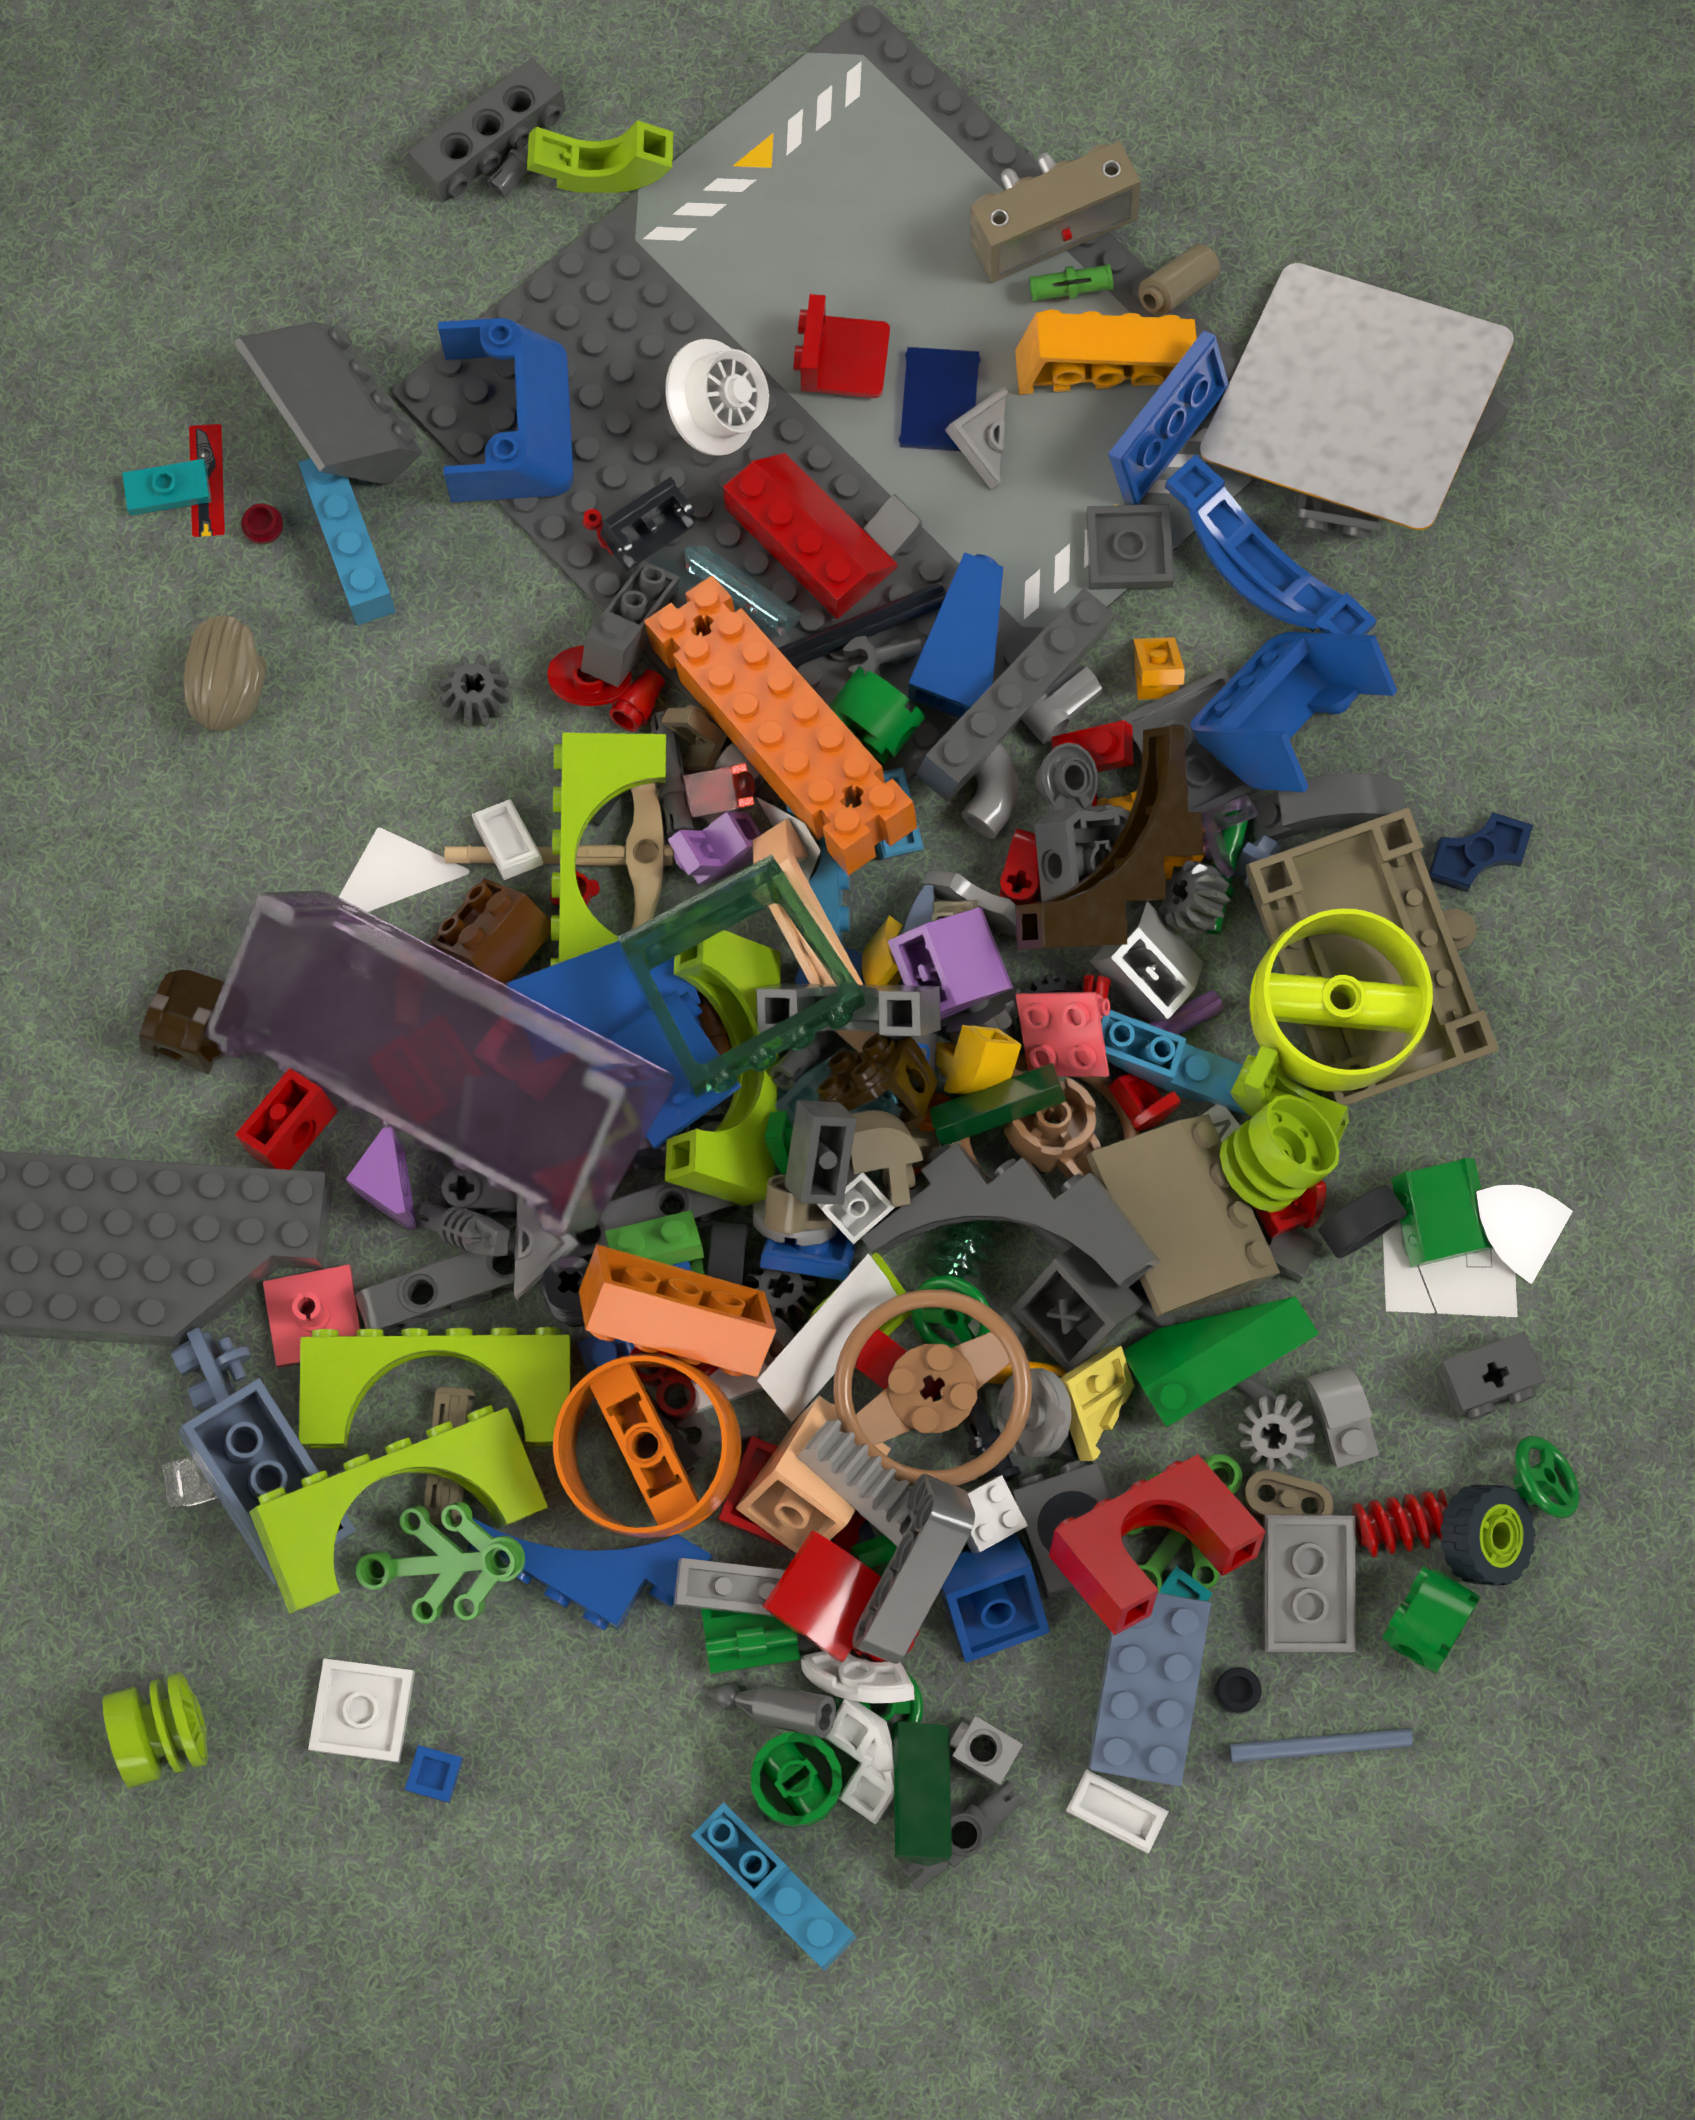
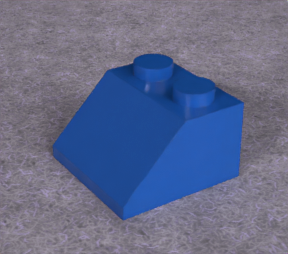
M1016 1533L981 1552L972 1553L971 1550H967L959 1554L940 1589V1595L965 1663L1050 1633L1031 1562Z

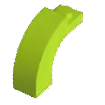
M637 120L625 133L616 138L603 141H586L535 127L529 133L527 170L556 178V188L572 192L621 193L636 190L656 182L672 168L674 132Z
M1261 1045L1256 1057L1248 1054L1231 1090V1095L1235 1102L1251 1117L1277 1096L1291 1095L1303 1099L1315 1107L1328 1121L1336 1136L1338 1145L1349 1123L1347 1106L1312 1093L1292 1081L1281 1069L1278 1051Z

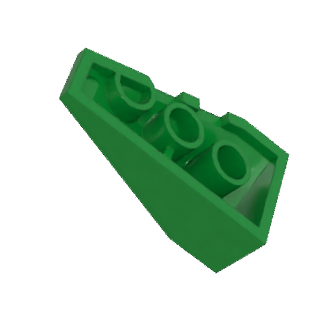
M1296 1296L1159 1328L1123 1350V1353L1166 1427H1170L1316 1337L1319 1333Z

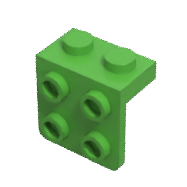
M692 1210L605 1231L608 1248L668 1265L689 1261L691 1271L704 1274L701 1258H704V1253Z

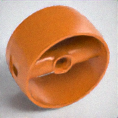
M650 1353L626 1355L597 1367L582 1378L569 1393L561 1407L554 1428V1463L560 1482L568 1497L595 1524L625 1536L640 1538L668 1537L687 1531L703 1522L727 1497L737 1476L740 1464V1428L736 1414L725 1393L701 1370L664 1355ZM664 1367L681 1371L702 1388L716 1411L722 1436L721 1458L715 1478L700 1500L674 1449L672 1436L664 1428L636 1372L638 1369ZM594 1398H596L654 1516L657 1526L637 1528L618 1521L606 1513L593 1500L584 1486L577 1464L576 1443L581 1420ZM651 1433L657 1438L658 1450L651 1458L644 1459L639 1454L638 1442L644 1435Z

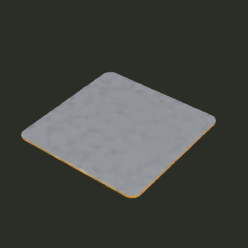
M1290 264L1283 269L1201 442V456L1209 463L1410 529H1427L1434 523L1510 353L1514 341L1513 334L1507 327L1305 264Z

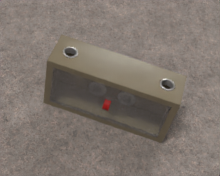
M1120 140L1110 145H1098L1092 148L1085 156L1071 162L1065 160L1056 164L1053 157L1049 153L1044 152L1038 156V165L1043 173L1042 175L1035 178L1029 176L1019 180L1014 170L1010 168L1005 169L1001 173V180L1006 190L998 194H985L975 204L970 205L971 245L991 283L1138 219L1141 180Z

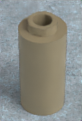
M1204 244L1191 246L1140 283L1138 293L1142 306L1155 316L1168 314L1219 276L1220 263L1218 257L1211 248Z

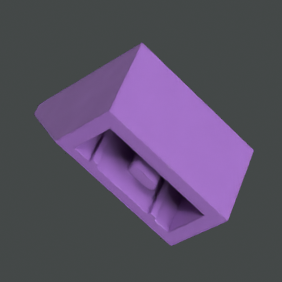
M981 907L923 924L888 940L904 985L940 986V1020L1013 989Z

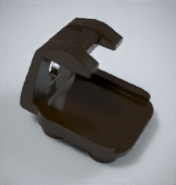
M181 969L169 972L161 981L144 1018L139 1033L141 1052L156 1058L159 1056L189 1066L195 1071L209 1075L214 1061L224 1057L228 1051L244 1011L245 1001L243 994L236 986L191 970Z
M878 1033L864 1043L862 1047L863 1052L857 1054V1052L851 1053L849 1049H843L829 1060L828 1066L831 1069V1076L822 1081L817 1087L818 1101L838 1102L850 1111L873 1101L884 1091L891 1089L898 1097L896 1105L899 1108H903L899 1119L906 1125L910 1132L913 1131L923 1121L938 1080L921 1048L912 1037L907 1036L896 1040L879 1035ZM906 1071H910L916 1076L920 1084L919 1087H912Z

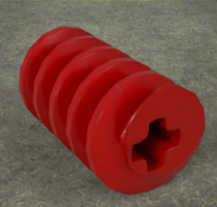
M1439 1489L1437 1499H1435L1430 1491L1422 1492L1419 1503L1412 1494L1404 1495L1402 1505H1400L1395 1497L1386 1498L1384 1509L1380 1502L1371 1500L1368 1503L1366 1512L1360 1503L1352 1504V1515L1355 1516V1536L1359 1547L1366 1546L1371 1557L1376 1558L1379 1544L1382 1543L1385 1545L1389 1555H1394L1396 1541L1401 1540L1407 1552L1413 1551L1414 1538L1419 1537L1425 1549L1430 1548L1432 1535L1436 1534L1438 1539L1442 1541L1440 1529L1444 1520L1445 1508H1448L1443 1489Z

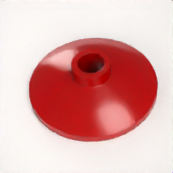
M584 645L563 650L550 662L547 670L550 688L561 699L572 704L601 706L614 702L631 684V671L619 687L581 671Z

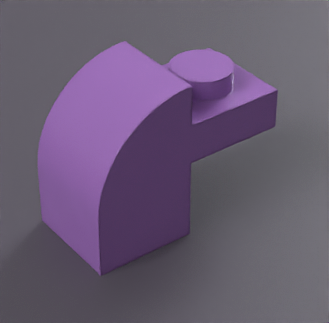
M726 811L704 830H679L668 841L675 852L674 858L678 866L687 872L688 875H693L698 885H705L719 880L752 861V840L760 836L761 833L748 812Z

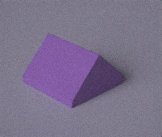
M392 1127L383 1128L346 1180L359 1197L406 1229L414 1230L417 1229L405 1147Z

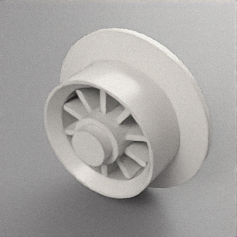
M700 339L686 344L674 356L666 377V401L671 419L682 438L701 453L711 456H722L735 452L746 443L752 431L761 424L767 413L769 390L765 375L759 364L749 354L741 350L731 349L717 340Z

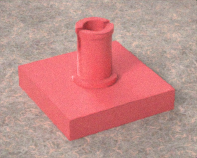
M350 1264L263 1281L277 1368L300 1364L301 1337H312V1330L333 1329L339 1331V1336H357V1330L361 1329Z

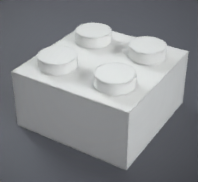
M850 1167L843 1205L817 1204L853 1244L895 1208L885 1194L864 1172L853 1174Z
M1002 1475L993 1477L967 1492L975 1511L974 1525L966 1541L972 1553L981 1552L1028 1526Z

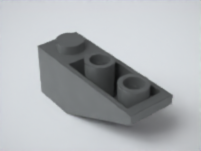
M642 561L586 634L581 671L619 687L638 662L649 641L644 620L668 605L679 584L680 577L646 561Z

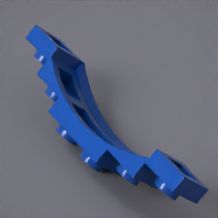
M1196 454L1166 481L1165 489L1189 510L1199 541L1215 568L1249 603L1276 619L1293 625L1308 627L1312 632L1318 628L1322 633L1366 635L1375 627L1377 619L1347 592L1342 595L1304 570L1275 545L1234 500L1224 486L1225 481Z

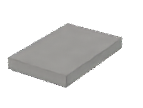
M1263 1514V1529L1265 1530L1263 1537V1650L1265 1652H1355V1516Z

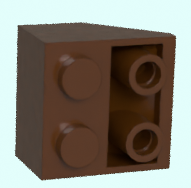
M484 878L468 891L465 901L456 912L440 924L438 933L432 938L430 943L480 982L502 992L507 987V983L512 981L551 935V921L526 894Z

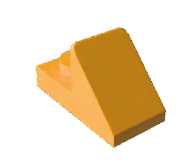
M1175 637L1133 639L1138 700L1160 699L1179 690V685H1184L1185 669Z

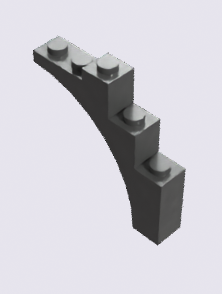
M957 1143L951 1147L949 1144H945L930 1154L927 1158L929 1164L921 1169V1171L931 1184L927 1188L924 1185H920L910 1191L911 1204L903 1205L892 1215L888 1213L870 1229L869 1233L861 1238L872 1253L877 1252L882 1257L910 1238L942 1226L976 1220L1010 1221L1044 1229L1070 1241L1095 1259L1108 1275L1124 1289H1127L1161 1263L1100 1180L1089 1172L1085 1176L1079 1173L1073 1176L1060 1187L1062 1194L1056 1197L1033 1165L1023 1157L1018 1161L1010 1159L998 1167L993 1173L995 1179L990 1182L966 1149Z

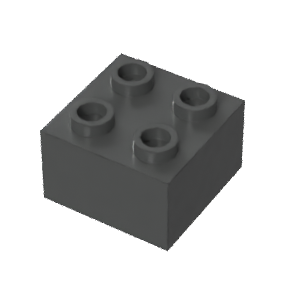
M1074 1245L1052 1261L1010 1310L1068 1373L1099 1353L1144 1304L1129 1288L1124 1289L1119 1286L1095 1259Z

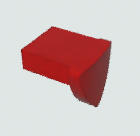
M1131 1073L1118 1077L1108 1086V1089L1124 1110L1136 1131L1156 1127L1181 1104V1100L1175 1091L1162 1098L1153 1084Z
M1321 1180L1313 1187L1307 1188L1299 1198L1293 1200L1290 1205L1280 1211L1268 1212L1254 1207L1270 1238L1302 1226L1305 1228L1315 1226L1325 1205L1326 1184Z

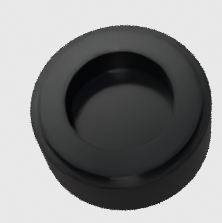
M1243 1667L1230 1668L1216 1682V1699L1220 1706L1230 1713H1246L1252 1710L1261 1698V1683L1258 1677L1249 1669Z

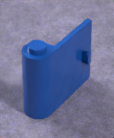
M676 989L591 1050L593 1058L655 1149L659 1148L667 1142L668 1138L674 1137L742 1087L700 1027L701 1023L697 1016L703 1013V1011L688 991L680 995Z

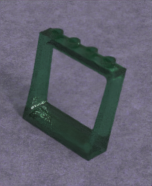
M772 854L617 937L624 960L696 1098L713 1089L716 1093L729 1090L736 1084L738 1075L751 1068L757 1072L769 1068L775 1062L776 1054L789 1047L793 1050H801L807 1047L814 1040V1033L829 1025L832 1029H839L852 1020L853 1012L866 1005L863 991L796 893ZM771 904L781 905L839 990L704 1064L697 1063L693 1059L650 971Z

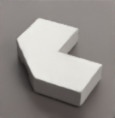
M845 1699L836 1712L832 1730L824 1738L860 1763L838 1799L876 1825L894 1798V1749L887 1721L858 1701Z

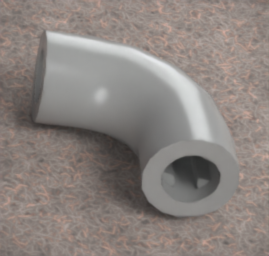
M1001 744L995 748L973 775L977 782V791L961 813L962 818L971 828L990 839H994L1006 824L1018 800L1019 776L1009 752Z

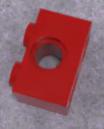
M289 1068L236 1132L235 1137L252 1158L267 1168L291 1170L336 1115L338 1110L321 1087Z

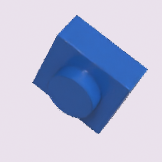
M418 1745L405 1790L451 1803L463 1758Z

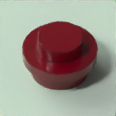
M259 503L247 509L242 517L241 527L249 541L261 545L269 544L281 535L283 519L275 507Z

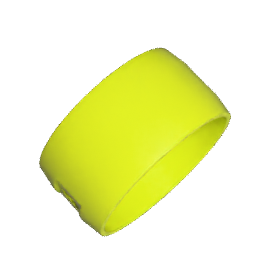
M1341 908L1319 912L1296 922L1286 929L1275 940L1260 961L1250 989L1249 1013L1251 1026L1259 1047L1264 1045L1278 1051L1281 1069L1291 1080L1303 1086L1322 1091L1340 1092L1364 1088L1394 1072L1419 1045L1427 1029L1432 1010V980L1427 963L1417 945L1401 928L1377 914L1358 909ZM1338 934L1363 941L1383 954L1396 969L1404 985L1358 981L1356 978L1348 975L1324 978L1271 973L1277 954L1288 945L1314 935ZM1340 992L1347 996L1350 1004L1349 1009L1341 1010L1336 1008L1331 1002V993ZM1276 1021L1406 1033V1037L1397 1055L1385 1063L1366 1069L1345 1070L1320 1064L1302 1054L1288 1041Z

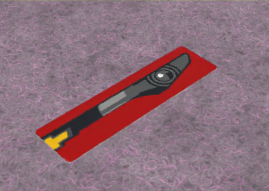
M221 424L193 425L189 427L190 461L205 460L212 502L191 506L192 536L224 535Z

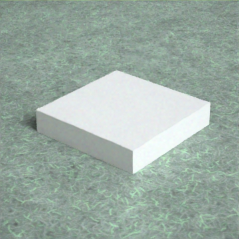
M324 1658L308 1750L400 1763L415 1671Z

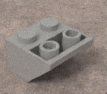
M1144 901L1127 919V945L1103 946L1089 962L1102 976L1111 980V985L1147 1023L1168 1020L1196 989L1203 961L1175 930L1166 924V921L1148 901Z

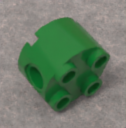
M858 667L829 707L854 736L866 745L865 748L878 763L884 765L888 758L892 760L895 758L925 717L917 706L910 712L905 707L909 699L890 683L871 671H868L865 675L863 668Z
M1423 1566L1404 1600L1410 1606L1408 1607L1403 1603L1399 1605L1382 1639L1389 1643L1388 1647L1436 1675L1481 1596L1434 1568L1430 1570Z
M788 1732L769 1740L756 1754L750 1772L751 1791L760 1811L774 1823L790 1829L809 1827L825 1819L836 1806L842 1790L841 1766L833 1749L821 1738L810 1734Z

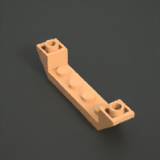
M785 819L752 840L754 880L810 984L863 985L798 864L809 857V854L790 819ZM835 1030L859 1053L863 1052L862 1047L864 1043L877 1033L860 1030Z

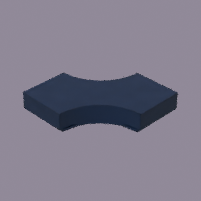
M1492 812L1486 825L1470 836L1463 838L1440 837L1429 869L1431 881L1468 892L1474 879L1491 867L1499 865L1520 867L1533 825Z

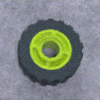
M1473 1484L1470 1487L1461 1488L1459 1493L1453 1495L1449 1500L1450 1504L1448 1508H1445L1443 1514L1444 1520L1440 1529L1442 1541L1440 1542L1441 1549L1444 1550L1445 1554L1444 1559L1447 1565H1450L1452 1568L1451 1572L1456 1577H1461L1462 1581L1466 1583L1493 1586L1512 1584L1513 1580H1518L1522 1576L1523 1570L1528 1568L1531 1554L1534 1552L1535 1546L1533 1544L1536 1533L1533 1527L1534 1518L1532 1512L1529 1511L1527 1501L1519 1496L1520 1493L1518 1491L1509 1489L1508 1486Z

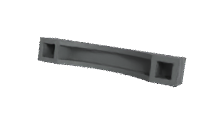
M1083 588L925 755L916 776L945 801L949 802L977 772L995 748L1033 705L1099 642L1116 614Z

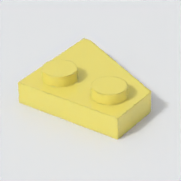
M1122 1346L1106 1347L1059 1378L1064 1383L1071 1401L1072 1418L1069 1429L1080 1461H1094L1098 1458L1101 1451L1097 1448L1096 1444L1102 1432L1113 1429L1119 1417L1121 1406L1127 1402L1134 1388Z

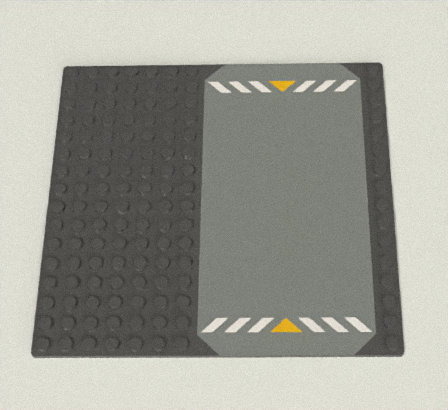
M866 5L672 162V168L663 177L635 191L479 318H506L559 342L566 350L569 370L574 471L572 486L567 492L558 496L499 499L495 501L592 602L604 612L642 562L626 571L615 555H610L608 549L601 548L596 530H587L583 526L584 513L589 509H597L601 513L604 522L605 519L671 476L675 481V485L694 510V513L690 515L694 525L693 528L643 560L680 577L679 584L668 604L672 603L677 609L687 603L685 593L713 575L732 597L735 612L742 608L777 648L935 583H941L947 593L964 552L973 556L976 554L989 556L998 565L1003 566L993 675L994 683L1083 588L1107 608L1129 590H1090L1086 509L1087 506L1130 505L1123 500L1108 453L1161 386L1134 387L1131 384V379H1128L1108 389H1095V385L1092 382L1070 385V391L1054 392L1053 385L1033 386V394L1019 395L1015 349L1035 313L1055 309L1067 314L1096 311L1102 315L1112 316L1137 313L1141 317H1161L1151 314L1142 306L1138 293L1140 283L1153 273L1108 232L991 283L971 245L970 205L975 204L985 194H998L1006 190L1001 180V173L1005 169L1010 168L1014 170L1019 180L1029 176L1035 178L1043 173L1038 163L875 6ZM1105 264H1110L1113 290L1078 294V298L1072 300L1065 296L1032 302L1029 276L1063 272L1065 267L1073 266L1074 270L1104 266ZM1089 279L1053 284V286L1058 287L1070 284L1089 282ZM809 294L826 295V316L884 321L889 324L890 338L883 394L880 397L867 398L801 391L800 371L793 370L795 346H803L804 334H798L800 309H808ZM1184 303L1166 314L1177 315L1181 319H1195L1197 338L1203 330L1216 336L1228 383H1230L1241 358ZM696 340H717L731 349L741 350L749 354L761 367L768 384L769 404L763 421L752 431L750 437L741 448L727 455L711 456L701 453L690 446L677 431L667 407L666 377L669 366L674 356L682 347ZM441 348L393 389L395 398L460 465L486 464L485 448L490 438L501 432L518 431L515 359L499 360L488 357L445 360L443 348ZM1005 387L1008 394L1005 397L1004 447L1001 453L999 473L1001 482L991 490L945 429L949 424ZM1224 394L1138 504H1170L1172 552L1195 533L1189 510L1165 489L1166 481L1196 454L1225 481L1224 486L1233 498L1257 479L1209 463L1201 456V442ZM786 453L862 529L886 501L895 494L922 521V534L893 558L898 564V568L837 620L724 508L723 486L754 460ZM940 608L867 639L872 645L881 647L919 638L923 650ZM648 641L642 653L693 706L704 710L680 682L676 667L670 670L653 651L650 641ZM843 648L795 667V669L829 706L850 679L848 677V667L863 664L867 661V658L862 655L844 658ZM920 655L882 663L875 670V674L890 683L908 698V683ZM909 699L905 707L912 712L917 706L925 718L905 742L893 760L888 758L884 765L880 764L883 771L903 767L908 782L916 775L925 755L960 718ZM710 716L709 720L716 726H718L717 723ZM727 736L726 740H727L730 744L733 743V742L730 740V738Z

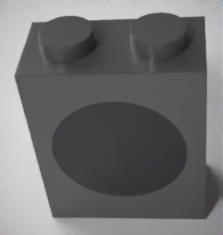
M1080 1460L1069 1463L1059 1468L1061 1475L1044 1480L1042 1474L1027 1477L1017 1482L1019 1489L1012 1491V1496L1028 1525L1022 1531L1046 1599L1075 1589L1049 1557L1054 1530L1065 1519L1070 1517L1076 1519L1090 1512L1101 1500L1110 1498L1098 1462L1087 1466L1085 1461ZM1123 1536V1537L1121 1538V1539H1122V1543H1123L1124 1548L1126 1549L1127 1553H1128V1554L1130 1555V1557H1131V1554H1130V1552H1129V1549H1128L1126 1540H1125V1538H1124V1536Z

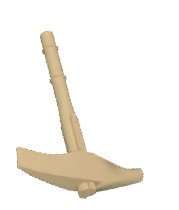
M655 783L631 789L634 802V818L626 845H579L576 856V865L627 866L634 888L635 901L634 920L630 936L651 929L662 891L665 866H673L674 850L671 845H665L662 814ZM470 844L469 846H445V863H469V865L471 863H494L486 846H471ZM537 847L542 856L543 864H560V855H552V847Z

